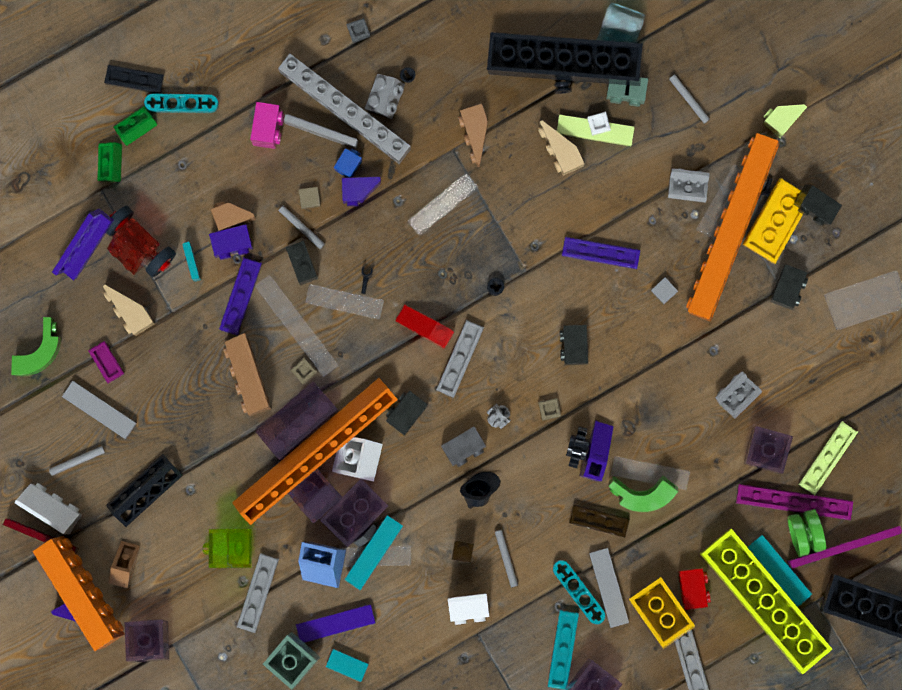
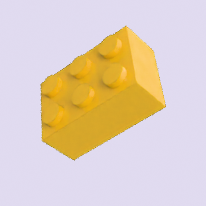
M661 577L629 599L663 649L695 628L694 623Z

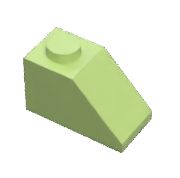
M805 104L777 106L775 110L770 109L764 115L766 120L763 124L781 138L807 106Z

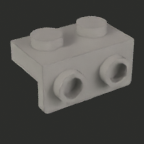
M377 74L365 110L392 119L397 110L399 99L403 94L405 84L396 78Z
M681 168L672 169L669 179L668 198L706 203L710 174Z
M742 371L732 378L731 383L726 388H722L718 392L716 400L735 419L762 391Z

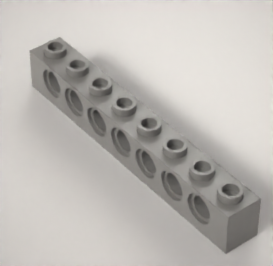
M289 54L279 66V72L398 164L402 162L411 150L409 144L293 55Z

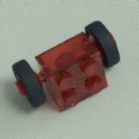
M123 206L109 216L114 221L106 233L109 236L114 235L107 250L133 275L148 264L146 272L151 277H155L169 268L176 252L168 246L157 253L156 250L160 243L132 218L134 212L128 206Z

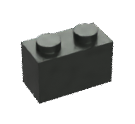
M804 185L794 202L800 213L806 216L810 215L813 217V221L821 226L823 224L831 225L842 207L840 203L813 185Z
M301 241L286 247L299 284L303 285L317 280L318 277L305 242Z
M785 264L770 302L790 310L794 306L798 307L802 297L799 295L801 288L805 289L808 278H806L807 272Z
M587 325L563 326V330H560V342H564V349L560 350L561 361H564V365H587Z
M411 391L408 393L404 392L397 400L399 405L396 409L392 407L386 414L388 418L386 422L404 436L428 407V404Z

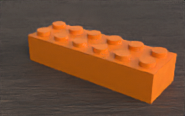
M64 536L52 538L32 551L94 651L107 647L125 635L123 625L120 621H116L113 616V609L103 600V593L93 584L91 574L83 568V562L73 552L72 544L68 538Z

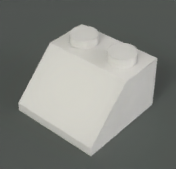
M353 437L337 451L332 472L374 482L383 444Z
M486 593L448 598L451 622L455 621V625L466 624L468 619H474V622L486 621L485 617H489Z

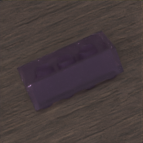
M313 381L255 432L281 461L335 414L338 409Z

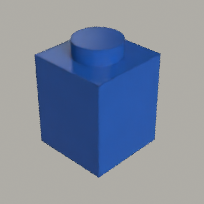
M345 148L334 166V171L346 178H352L362 163L361 154L352 148L350 151Z

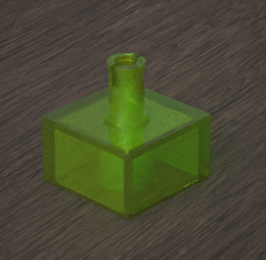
M209 529V543H204L202 547L209 548V550H203L205 555H209V568H252V529Z

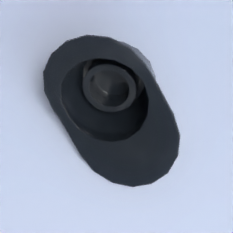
M480 472L460 487V493L464 497L468 508L485 506L489 502L491 495L500 487L501 480L495 473Z

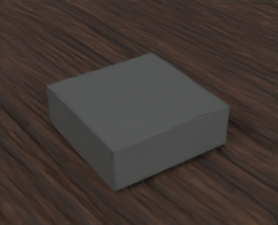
M364 18L346 24L353 43L371 37Z

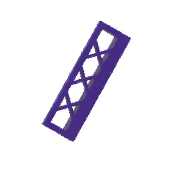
M101 209L90 212L52 273L56 276L65 273L72 280L77 279L114 220Z

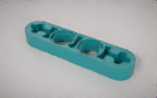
M149 94L144 100V105L150 112L214 113L219 108L217 98L214 95ZM153 98H155L156 102H162L161 98H164V108H161V104H155L154 108H152L148 102H151ZM174 98L177 100L175 108L167 106L169 99ZM191 98L196 100V106L192 109L186 107V101ZM199 99H202V103H208L209 99H212L215 105H212L210 109L207 105H202V109H199Z
M557 561L553 566L555 576L588 620L593 624H601L605 620L604 610L566 561ZM558 564L566 565V573L572 572L573 574L565 582L562 580L565 577L563 573H557ZM576 579L579 586L576 590L568 588L569 580ZM586 594L590 597V603L587 606L580 604L579 599L581 595ZM593 603L596 604V607H593L596 612L600 611L602 613L599 621L597 619L592 620L593 613L590 610L588 613L585 611Z

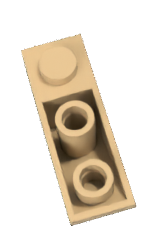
M543 120L540 121L538 131L541 138L545 137L548 143L546 149L549 155H553L556 160L553 163L557 172H561L564 176L584 167V161L577 146Z
M107 285L103 286L105 289L103 292L108 302L112 301L115 305L113 308L118 318L122 317L126 322L123 326L128 334L133 333V335L137 336L155 324L142 305Z

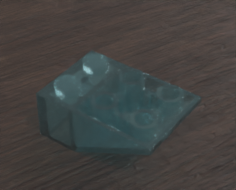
M610 2L597 40L636 43L646 15Z

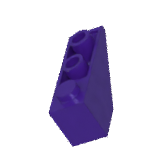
M595 421L585 461L583 460L580 470V477L602 482L614 426Z

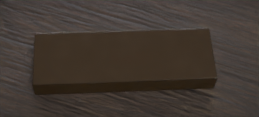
M573 505L569 523L625 538L630 519Z

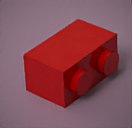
M703 568L678 571L683 609L708 607L711 599L709 591H706L705 584L708 583L707 572H703Z

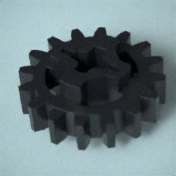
M579 426L577 435H571L566 456L571 457L569 467L577 469L579 460L585 461L590 439L586 438L587 428Z

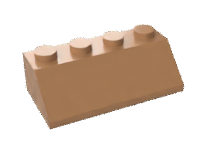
M244 333L226 341V347L223 350L226 359L230 358L232 363L229 369L232 377L236 376L238 382L235 384L238 395L242 394L244 400L241 402L243 412H247L249 416L272 409L249 337Z

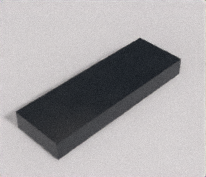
M108 65L104 83L161 94L164 75Z

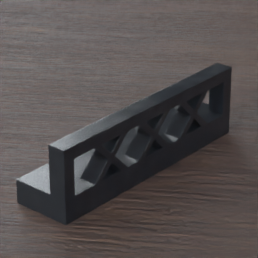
M162 454L106 506L112 515L127 527L183 475ZM171 469L176 473L170 479H165V474ZM154 484H160L156 492H150ZM145 497L143 504L136 505V501L139 498ZM131 510V515L125 520L120 516L125 511Z

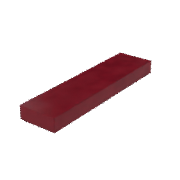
M6 518L3 522L4 526L45 543L55 538L10 518ZM72 545V550L75 553V555L77 554L79 548L77 546Z

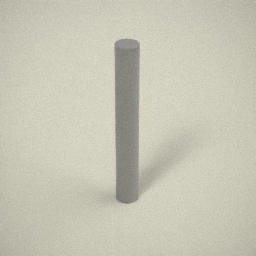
M673 75L669 80L705 124L710 118L677 76Z
M284 205L278 210L319 249L323 248L325 243Z
M100 446L50 468L49 472L53 476L105 453L104 448Z
M502 530L496 531V539L511 588L518 586Z

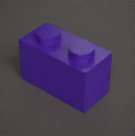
M247 225L209 234L214 256L220 258V260L231 258V254L238 253V255L250 253L249 250L253 249Z

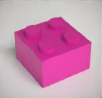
M256 102L250 138L253 146L276 149V145L280 144L281 133L279 127L283 126L284 114L279 105Z

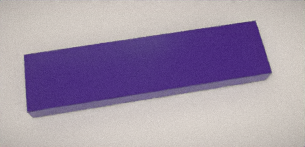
M565 237L562 256L637 270L640 250Z
M243 257L219 330L238 336L262 263Z
M370 604L296 624L299 639L303 642H308L375 624L376 622Z

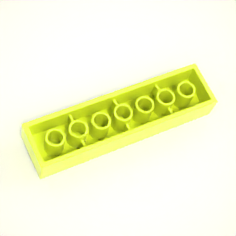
M732 529L727 530L700 553L799 673L804 674L832 650L830 645Z

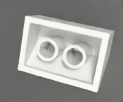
M39 483L36 485L30 484L15 501V504L63 534H70L82 514L78 513L79 508L70 503L67 506L62 502L63 498L55 493L52 495L45 492L47 488Z

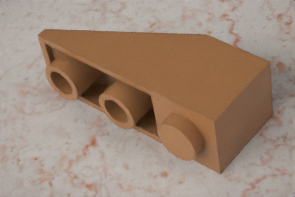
M482 104L460 110V116L458 117L460 127H464L466 134L463 135L467 146H471L472 152L469 155L472 164L476 163L477 168L481 164L488 124Z

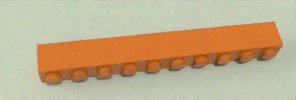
M759 133L756 134L755 138H751L748 147L751 148L749 155H745L742 161V166H744L742 173H738L735 179L737 186L735 191L731 190L728 201L730 204L728 209L724 208L721 215L723 222L721 227L717 226L714 234L716 240L714 244H710L707 252L709 258L707 262H703L700 270L702 276L700 280L697 279L693 288L695 290L694 297H690L686 308H688L689 314L711 322L780 145L778 140Z
M378 378L234 500L232 504L250 525L253 524L398 399L382 380Z

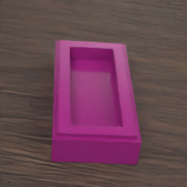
M105 341L88 350L108 384L125 374Z

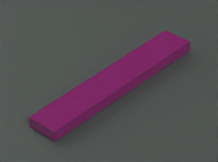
M738 484L736 503L797 513H804L805 511L815 509L818 516L851 520L853 501Z
M895 526L826 548V550L788 560L787 562L791 568L802 566L902 534L901 526Z

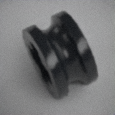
M562 81L554 83V86L557 88L555 94L572 92V89L569 88L571 82Z
M493 278L487 284V291L493 296L500 295L504 290V283L499 278ZM493 282H497V285H501V288H498V292H495L494 289L490 288V285H493Z

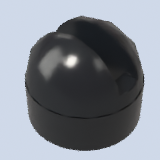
M404 67L400 71L402 81L410 83L415 79L416 74L412 68ZM405 70L411 78L407 79L406 75L404 74Z

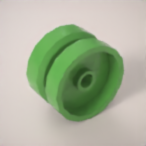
M815 509L805 511L803 519L799 514L787 516L790 536L798 557L808 555L810 553V546L815 552L826 550L824 531Z

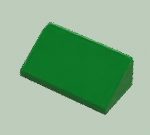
M143 106L113 128L124 144L128 146L156 127L157 123L146 107Z
M115 142L99 143L97 181L120 182L122 144Z

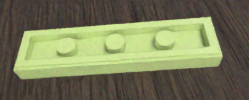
M559 115L557 132L564 136L631 146L634 127L609 123L611 131L592 136L587 119Z
M841 421L798 485L811 494L816 495L858 432Z

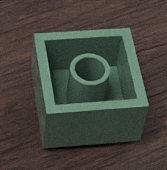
M291 632L282 640L263 665L292 690L321 657Z

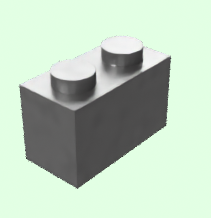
M472 427L441 447L452 466L457 465V467H460L468 462L466 458L472 455L477 457L484 453L483 448L486 445L476 428Z

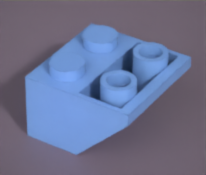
M302 542L298 560L302 580L339 588L346 550L314 542Z

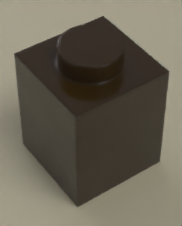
M455 541L452 560L471 563L474 544Z

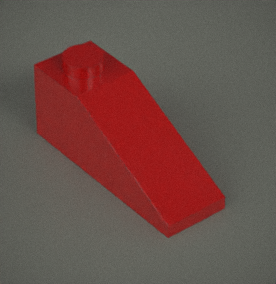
M404 305L395 320L397 323L444 350L454 335V331L407 305Z

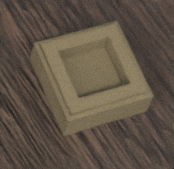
M318 187L299 189L301 209L320 207Z
M305 357L290 370L303 385L317 373Z
M557 398L538 402L542 421L561 417Z

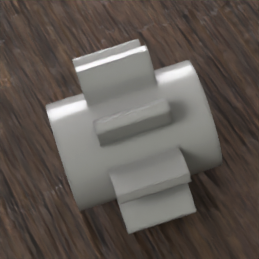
M495 404L487 411V414H489L487 420L492 427L497 428L499 426L502 429L511 421L508 418L510 411L504 405L498 406V404Z

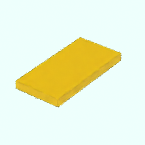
M779 178L742 245L771 263L776 264L803 215L798 211V207L794 205L801 190Z

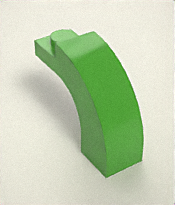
M43 317V340L37 351L24 356L12 355L11 375H33L43 371L54 361L60 349L61 338L54 337V334L57 333V322H54L53 318Z
M663 475L652 488L645 491L632 490L614 476L608 482L609 490L614 495L621 496L619 504L637 512L657 510L668 504L678 493V486Z

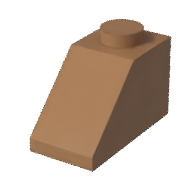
M220 202L211 209L219 231L238 227L256 220L253 213L231 203L225 204V202Z
M121 541L111 566L109 584L128 588L140 550L139 545Z

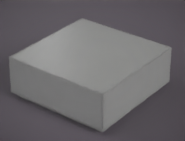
M666 278L651 290L663 305L678 292Z

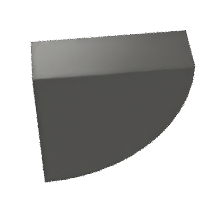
M372 524L354 543L361 547L372 538L378 528Z

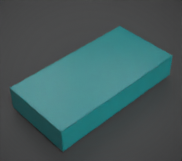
M189 241L185 242L182 245L191 278L195 282L200 281L201 277L192 244Z
M333 649L326 667L361 682L369 664Z

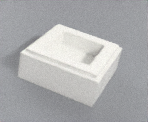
M606 112L587 117L592 136L611 131Z

